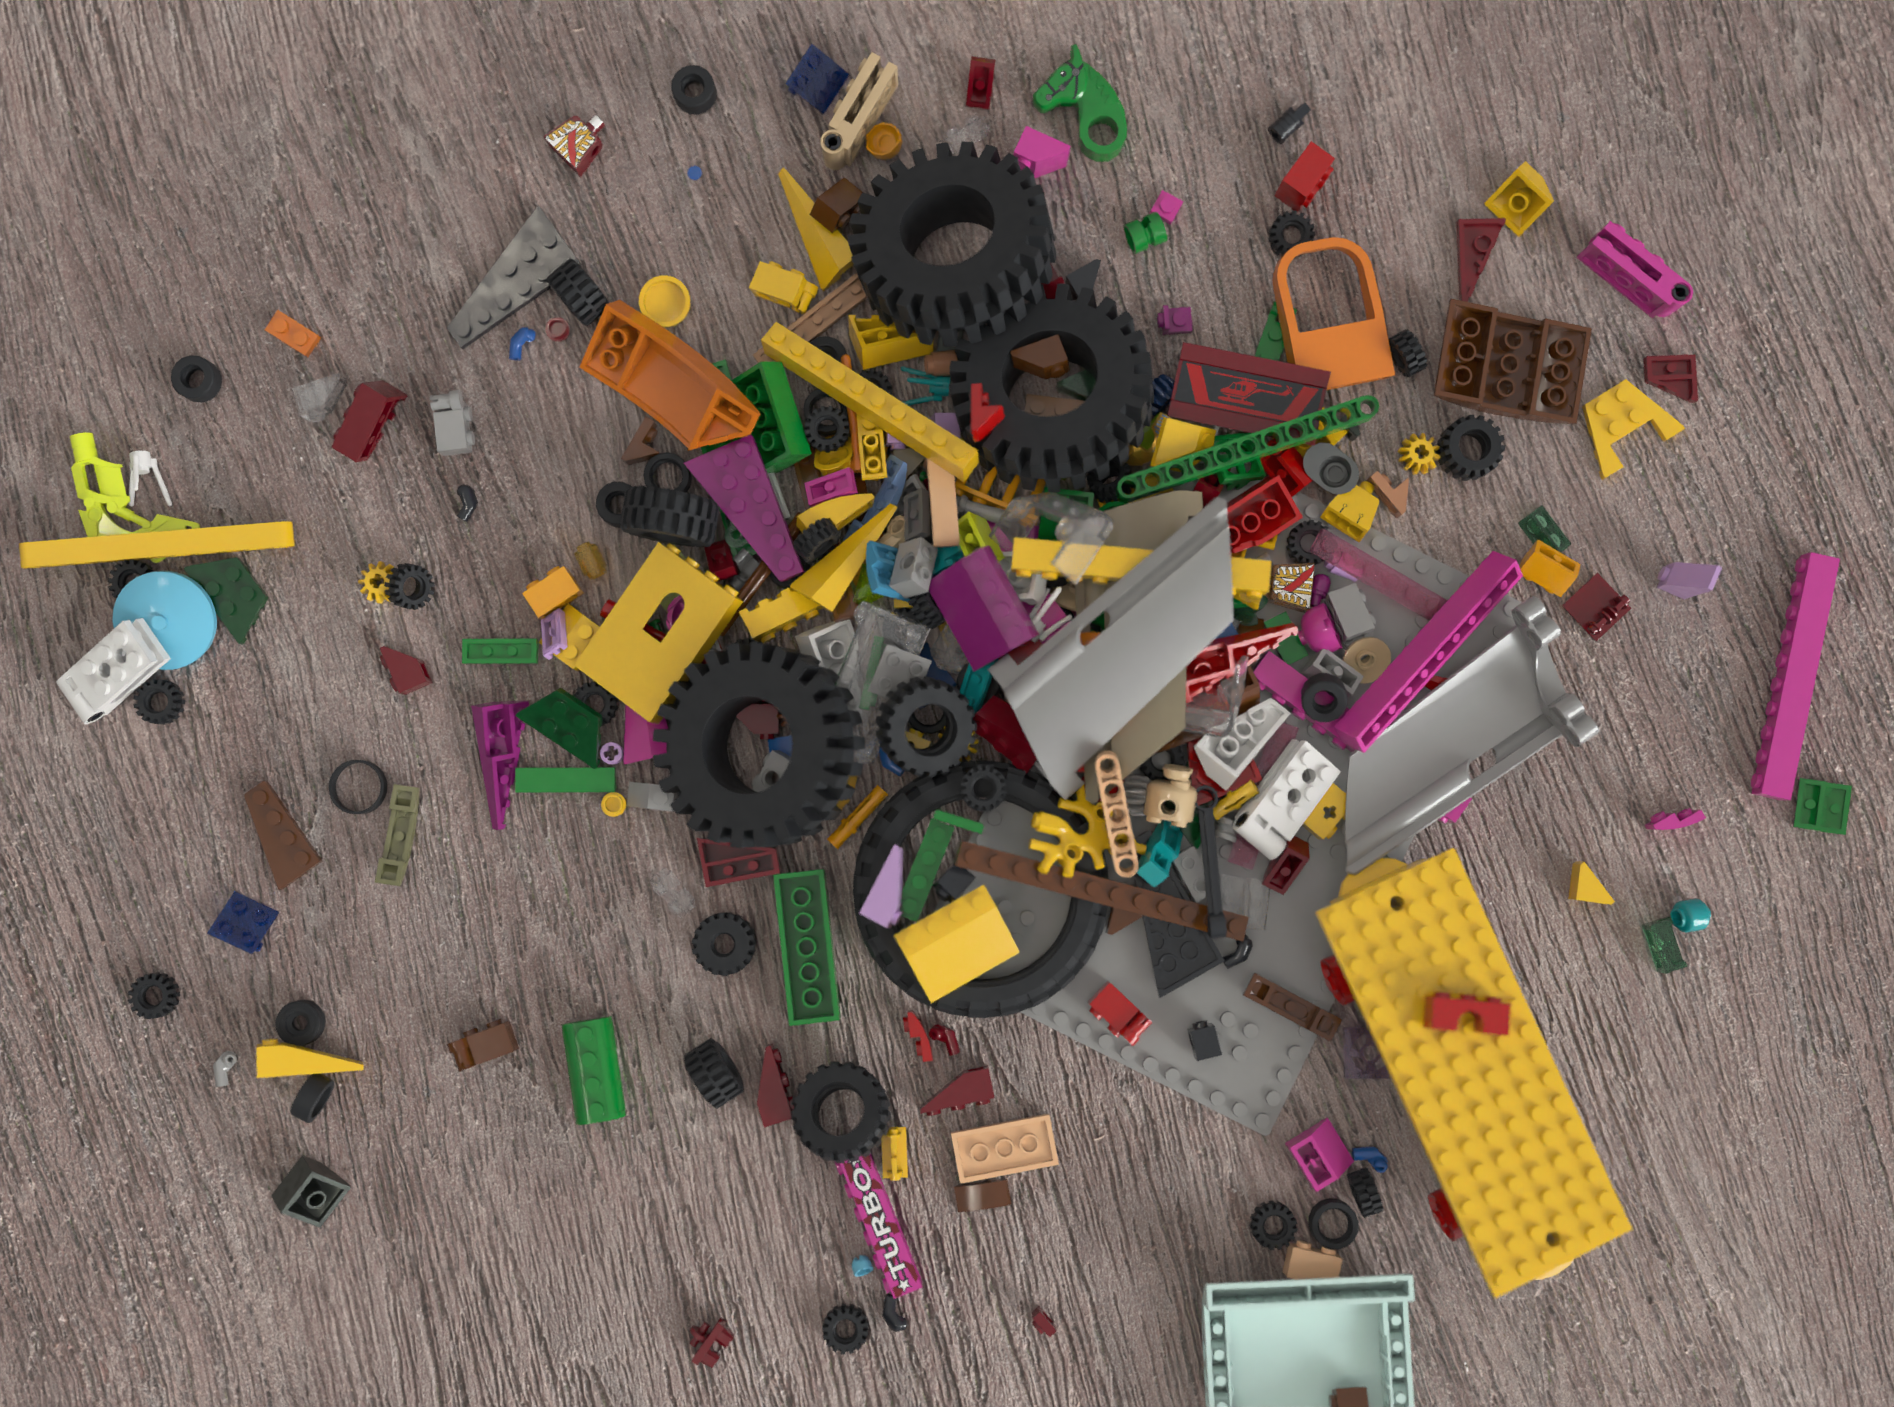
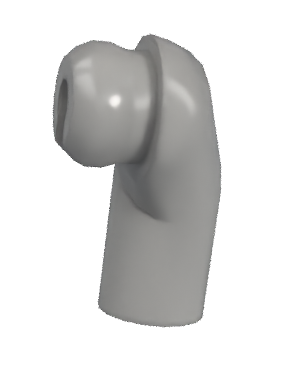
M232 1051L222 1053L213 1064L216 1087L229 1085L227 1072L237 1061L236 1054Z

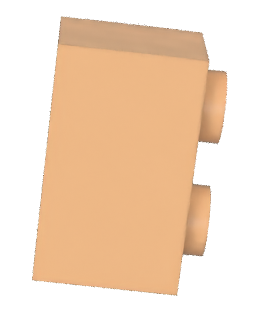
M1297 1240L1296 1244L1289 1242L1290 1245L1287 1248L1283 1273L1286 1277L1292 1279L1339 1277L1343 1258L1336 1253V1249H1328L1324 1246H1321V1250L1312 1248L1311 1243Z

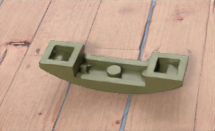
M393 785L389 806L391 815L383 856L379 858L375 883L401 887L412 850L419 806V788Z

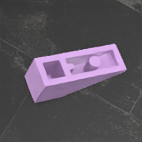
M1674 562L1660 570L1657 578L1660 581L1657 588L1682 599L1700 595L1713 590L1722 567L1718 565Z
M894 845L860 911L861 915L886 928H891L892 924L896 925L902 915V911H900L903 883L902 847Z

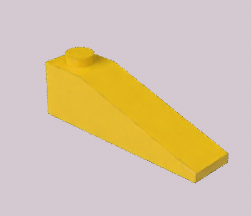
M276 1038L263 1039L262 1044H257L256 1046L257 1078L364 1070L362 1061L285 1042L278 1043Z

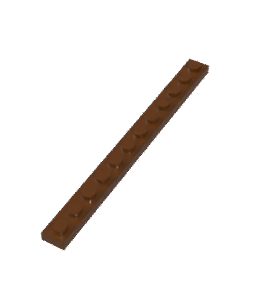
M960 840L954 866L1208 932V911L1206 905L1075 870L1073 877H1064V868L1052 865L1047 874H1043L1038 870L1041 861ZM1223 910L1226 919V937L1244 941L1249 917Z

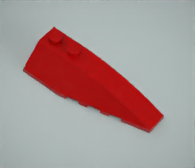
M1279 475L1264 478L1227 503L1231 554L1264 544L1303 518Z

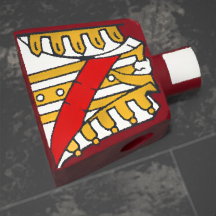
M574 115L547 133L544 139L548 146L581 177L603 148V144L597 134L605 127V124L596 115L586 124L577 115Z

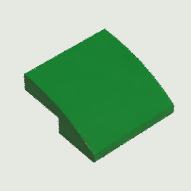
M1799 778L1793 827L1846 835L1852 786Z

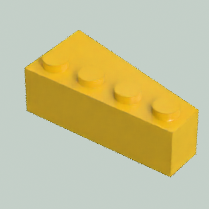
M787 588L776 595L777 599L766 598L758 602L754 610L749 612L745 608L739 611L752 638L765 644L776 638L775 633L781 630L788 632L797 627L796 622L804 618L806 621L817 617L819 615L818 611L823 609V607L794 589Z

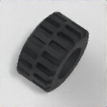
M570 258L547 276L548 284L583 325L588 326L601 316L606 304L609 303L582 267Z
M1468 415L1466 418L1463 416L1442 432L1441 438L1437 442L1440 449L1436 451V454L1441 456L1438 462L1440 466L1444 464L1447 467L1444 469L1447 474L1452 472V477L1455 479L1462 477V481H1468L1469 479L1473 481L1485 476L1498 466L1497 463L1502 461L1503 458L1501 453L1505 451V445H1501V442L1505 439L1504 435L1499 436L1498 432L1501 429L1499 426L1494 428L1492 426L1494 421L1491 419L1484 421L1485 416L1481 415L1476 418L1474 415ZM1461 436H1471L1480 443L1482 449L1480 460L1467 459L1461 453L1459 448Z
M714 1039L706 1040L684 1055L685 1067L692 1082L711 1106L718 1109L744 1092L743 1080L738 1069L725 1049Z

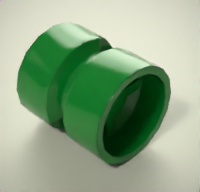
M1156 211L1143 216L1142 221L1135 219L1123 225L1127 243L1134 254L1147 250L1149 244L1157 246L1167 242L1164 223Z

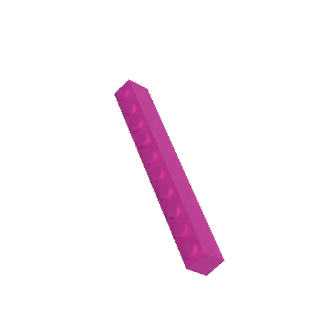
M1492 551L1482 561L1479 567L1466 579L1461 587L1435 613L1433 618L1419 631L1415 638L1388 665L1386 670L1334 726L1343 743L1362 753L1368 750L1521 579L1523 575L1516 559Z
M1810 552L1800 555L1795 564L1797 574L1790 589L1792 598L1785 613L1787 623L1780 637L1782 647L1775 661L1777 671L1770 686L1772 696L1765 710L1767 720L1766 725L1761 730L1762 744L1761 749L1756 754L1757 769L1751 779V794L1780 801L1791 800L1840 562L1839 558Z
M1265 652L1256 664V667L1253 668V672L1260 685V691L1265 689L1272 694L1271 698L1281 706L1286 704L1293 709L1291 713L1302 721L1307 719L1313 724L1311 728L1317 733L1329 735L1333 738L1331 742L1342 750L1346 748L1351 752L1355 751L1356 749L1341 741L1334 729V726L1350 709L1346 707L1345 712L1338 719L1331 722L1312 720L1306 715L1301 701V690L1308 679L1272 652ZM1320 691L1315 694L1314 700L1317 704L1327 705L1334 700V697L1325 691ZM1470 797L1439 818L1438 821L1446 824V822L1456 823L1472 798Z

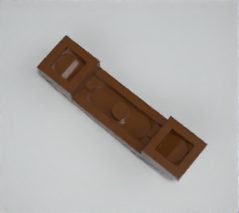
M1253 973L1243 993L1245 997L1330 1042L1342 1022V1019L1256 973Z

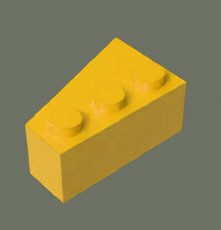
M848 315L849 337L863 370L929 355L930 352H933V342L931 345L920 343L915 330L907 339L898 334L894 322L888 327L879 319V315H871V319L856 318V315Z

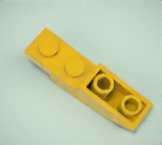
M856 413L862 480L887 478L884 431Z

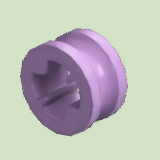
M609 742L602 746L600 756L605 763L615 765L622 761L624 750L621 745ZM614 746V750H618V755H615L614 760L610 761L611 757H606V752H609L610 747Z

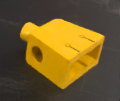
M1363 481L1350 492L1338 494L1329 503L1320 518L1357 542H1360L1369 531L1379 505V499L1372 495L1374 486L1370 482Z

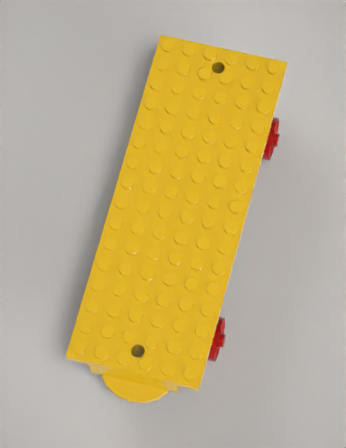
M1455 848L1445 850L1428 859L1416 860L1410 864L1395 858H1380L1357 875L1348 873L1341 882L1338 898L1331 900V905L1315 912L1334 953L1320 961L1325 983L1341 1005L1345 1006L1356 1001L1442 1187L1428 1194V1202L1433 1217L1451 1241L1465 1237L1491 1295L1497 1298L1533 1279L1541 1280L1554 1276L1568 1267L1575 1258L1633 1230ZM1435 991L1451 993L1450 998L1460 999V994L1476 995L1477 1001H1485L1486 996L1502 998V1003L1511 1004L1509 1036L1474 1032L1475 1022L1472 1014L1469 1012H1465L1460 1016L1458 1031L1423 1027L1425 996H1434Z

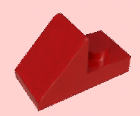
M982 383L971 384V431L974 442H978L1005 417L1002 405L989 406L988 393H984Z

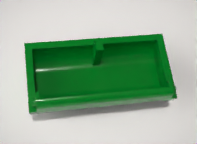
M607 1016L561 1024L576 1125L593 1124L625 1117L626 1106L612 1017Z

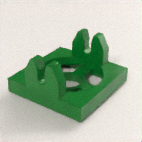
M1251 433L1215 436L1213 446ZM1249 444L1241 445L1243 448L1241 450L1244 454L1253 453V449ZM1220 452L1217 453V458L1220 462L1229 461L1228 454L1220 455ZM1260 458L1250 461L1251 467L1248 472H1246L1244 464L1236 466L1238 474L1228 470L1218 472L1217 476L1220 485L1225 484L1227 491L1234 487L1238 490L1246 486L1250 481L1262 480L1266 474Z

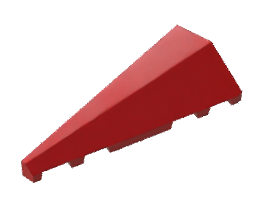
M1294 623L1214 639L1186 666V704L1193 701L1192 698L1202 691L1207 692L1212 689V685L1221 679H1228L1260 658L1259 655L1270 648H1277L1280 646L1279 643L1289 636H1296L1298 634L1297 626Z

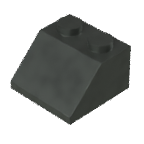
M302 1155L271 1197L280 1213L320 1228L350 1190L351 1186L323 1163Z

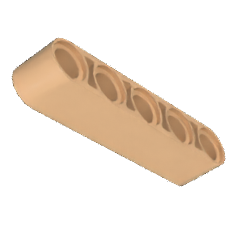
M926 458L933 547L959 546L954 475Z
M1105 750L1096 757V772L1114 866L1120 876L1131 877L1137 872L1138 859L1119 760L1114 752ZM1105 758H1110L1115 764L1111 769H1103L1100 766V762ZM1110 783H1114L1119 787V791L1115 794H1108L1105 791V787ZM1119 808L1124 812V815L1119 819H1114L1110 816L1112 809ZM1124 833L1129 839L1126 843L1119 844L1115 841V836ZM1124 858H1129L1133 861V865L1129 868H1123L1119 865V862Z

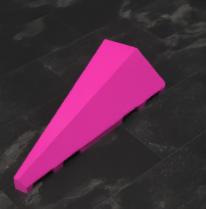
M625 704L624 765L652 759L653 755L667 753V743L653 741L654 729H668L664 717L659 724L650 723Z

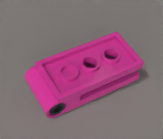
M1609 221L1588 242L1589 244L1576 257L1651 318L1655 316L1667 317L1692 299L1693 288L1686 280L1664 264L1660 256L1649 252L1641 241L1630 237L1625 233V229L1621 225Z

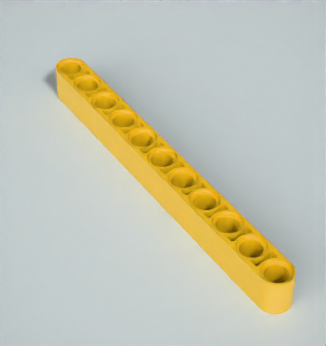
M292 521L18 543L21 568H43L128 561L130 559L141 560L295 547Z

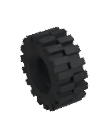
M731 912L717 913L703 920L699 927L696 928L695 936L692 938L694 948L692 952L697 958V963L703 966L702 969L706 972L710 971L713 975L728 976L739 972L751 962L756 951L755 945L757 940L754 936V929L750 927V923L747 920L741 918L742 916L732 914ZM721 934L729 935L734 942L733 949L727 954L719 953L714 945L715 939Z

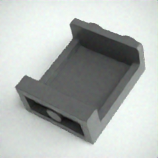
M920 488L904 496L905 541L922 537L933 545L929 491Z

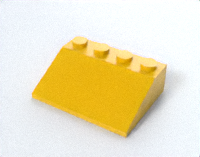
M984 885L894 935L895 940L931 1003L1019 953L1007 926Z

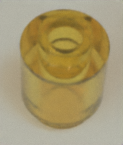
M585 542L576 547L577 551L574 553V556L584 576H588L589 580H593L607 573L605 568L607 564L597 544Z

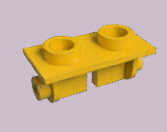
M888 1127L887 1134H883L881 1137L883 1179L890 1178L891 1181H898L900 1178H908L906 1127Z

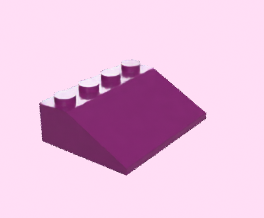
M990 546L979 548L931 579L929 591L974 672L1039 635Z

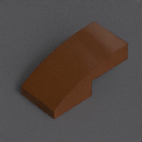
M1007 1179L987 1180L981 1183L963 1184L954 1187L958 1212L991 1209L1011 1204Z

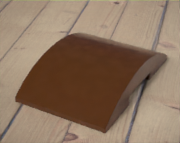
M1450 299L1433 396L1484 413L1529 421L1575 425L1577 424L1592 328L1546 318L1542 321L1498 312V308Z

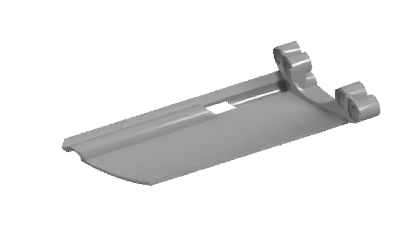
M1222 498L1214 499L1019 666L1007 653L988 669L1004 689L1009 703L1038 759L1035 765L1065 800L1085 784L1075 772L1233 621L1232 570L1229 525L1227 522V500ZM1103 611H1107L1110 615L1108 628L1088 645L1083 646L1080 642L1081 630Z

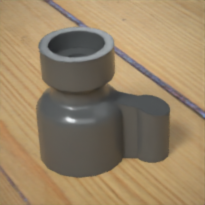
M744 548L733 557L740 573L734 575L728 581L738 592L759 565Z

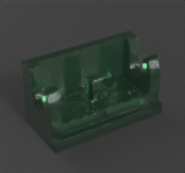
M1670 917L1642 924L1656 970L1664 974L1687 967L1686 961L1682 958L1671 925L1673 921Z

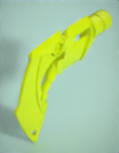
M78 433L69 437L75 463L71 467L78 498L84 500L83 502L87 509L86 511L78 510L87 537L183 530L187 526L192 527V529L200 528L199 523L157 514L153 521H149L135 514L134 511L125 508L130 502V496L126 494L121 473L122 464L110 463L98 457L93 433ZM94 464L100 493L90 490L85 465ZM107 511L129 522L132 521L142 526V528L134 532L125 530L110 518ZM153 558L150 560L154 563H159L165 558Z

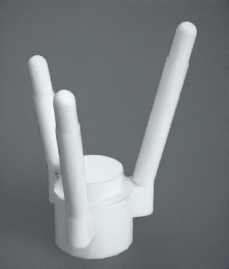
M148 451L130 452L129 506H134L139 475L150 473L149 469L151 468L167 505L172 506L170 496L157 466V459L151 458Z
M1061 587L1054 591L1040 609L1050 591L1049 588H1046L1043 599L1035 604L1029 615L1039 633L1038 636L1031 639L1034 643L1038 638L1044 641L1049 634L1072 619V616L1068 615L1047 630H1043L1046 625L1040 619L1061 592Z

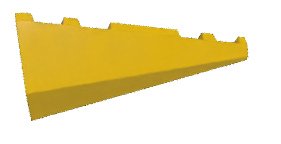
M783 167L778 176L820 288L824 292L837 282L845 271L853 266L851 259L853 255L848 241L838 230L831 233L809 215L815 203Z
M890 503L790 585V588L832 612L866 559L867 543L870 540L874 542L878 540L898 507Z

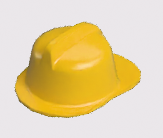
M834 435L827 436L826 439L832 438ZM850 437L846 440L845 445L838 448L835 452L830 451V453H826V451L821 452L815 449L814 466L820 470L823 476L850 467L853 454Z

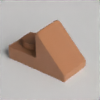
M1379 471L1366 480L1374 486L1375 494L1396 519L1406 512L1409 478L1404 480L1395 489L1391 487L1390 479L1385 474H1380Z

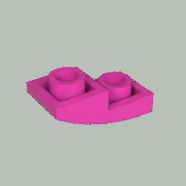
M1687 808L1677 814L1661 811L1651 816V822L1645 824V827L1650 830L1677 829L1706 819L1701 809L1691 810V808Z

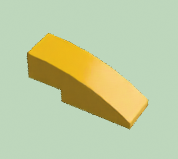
M872 493L854 494L825 501L798 515L796 526L802 532L804 529H808L811 523L815 524L816 520L828 518L839 531L872 508L875 497Z

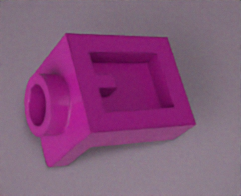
M1163 305L1161 313H1157L1158 328H1162V335L1192 333L1191 307L1168 308V305Z

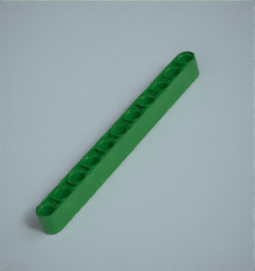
M1364 395L1121 478L1116 488V495L1123 502H1132L1363 424L1376 415L1379 410V402L1371 395ZM1360 404H1367L1371 409V413H1363L1360 409ZM1336 413H1345L1347 416V422L1339 421L1336 417ZM1320 420L1324 426L1323 430H1316L1312 425V421ZM1296 428L1300 432V437L1292 438L1289 435L1288 429ZM1266 436L1274 437L1276 445L1268 446L1264 438ZM1242 444H1249L1253 449V453L1244 454L1240 446ZM1225 452L1229 456V461L1220 462L1217 458V453ZM1202 460L1206 468L1201 471L1196 470L1193 466V461ZM1178 468L1182 473V477L1178 479L1172 478L1169 474V469ZM1147 476L1156 477L1158 485L1155 487L1148 486L1145 478ZM1131 484L1135 492L1131 495L1124 494L1121 486Z

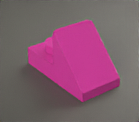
M850 467L805 483L810 507L838 497L858 493L854 472Z

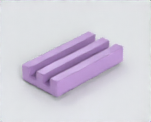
M559 608L541 620L543 656L548 660L553 658V653L559 654L560 648L563 650L567 648L565 612Z

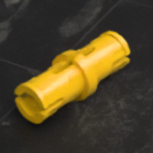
M1249 780V782L1234 792L1231 790L1227 792V796L1218 801L1213 808L1215 819L1220 820L1221 817L1235 808L1237 810L1242 807L1241 804L1260 794L1255 783Z

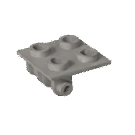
M886 644L868 691L888 698L886 696L890 690L893 692L898 690L897 685L899 683L905 682L907 684L910 682V678L918 677L923 679L926 677L932 661L899 649L895 645Z

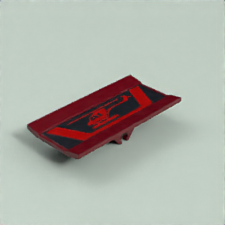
M1183 342L1167 416L1247 433H1255L1322 410L1331 371ZM1320 420L1312 421V425L1316 430H1318ZM1296 428L1288 429L1289 435L1292 438L1300 437V432ZM1316 439L1303 444L1315 446Z

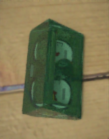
M1543 505L1518 522L1533 545L1537 540H1540L1559 552H1563L1571 545V542Z

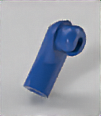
M522 327L511 337L510 360H521L522 345L526 341L532 342L535 340L536 333L533 329Z
M879 747L878 753L882 766L901 777L905 770L892 762L888 755Z

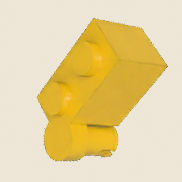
M760 261L749 286L752 293L759 298L788 308L791 307L797 313L801 311V314L804 315L812 298L816 297L819 288L808 282L804 274L796 269L787 271L782 269L783 267L778 263L769 261L767 264Z

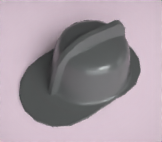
M1318 443L1315 446H1311L1303 457L1305 473L1330 493L1344 494L1350 492L1359 480L1357 464L1341 450L1329 443Z

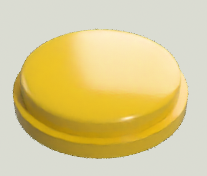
M661 275L650 279L642 287L639 294L641 313L664 328L672 327L682 322L690 309L691 300L687 288L680 280L672 276Z

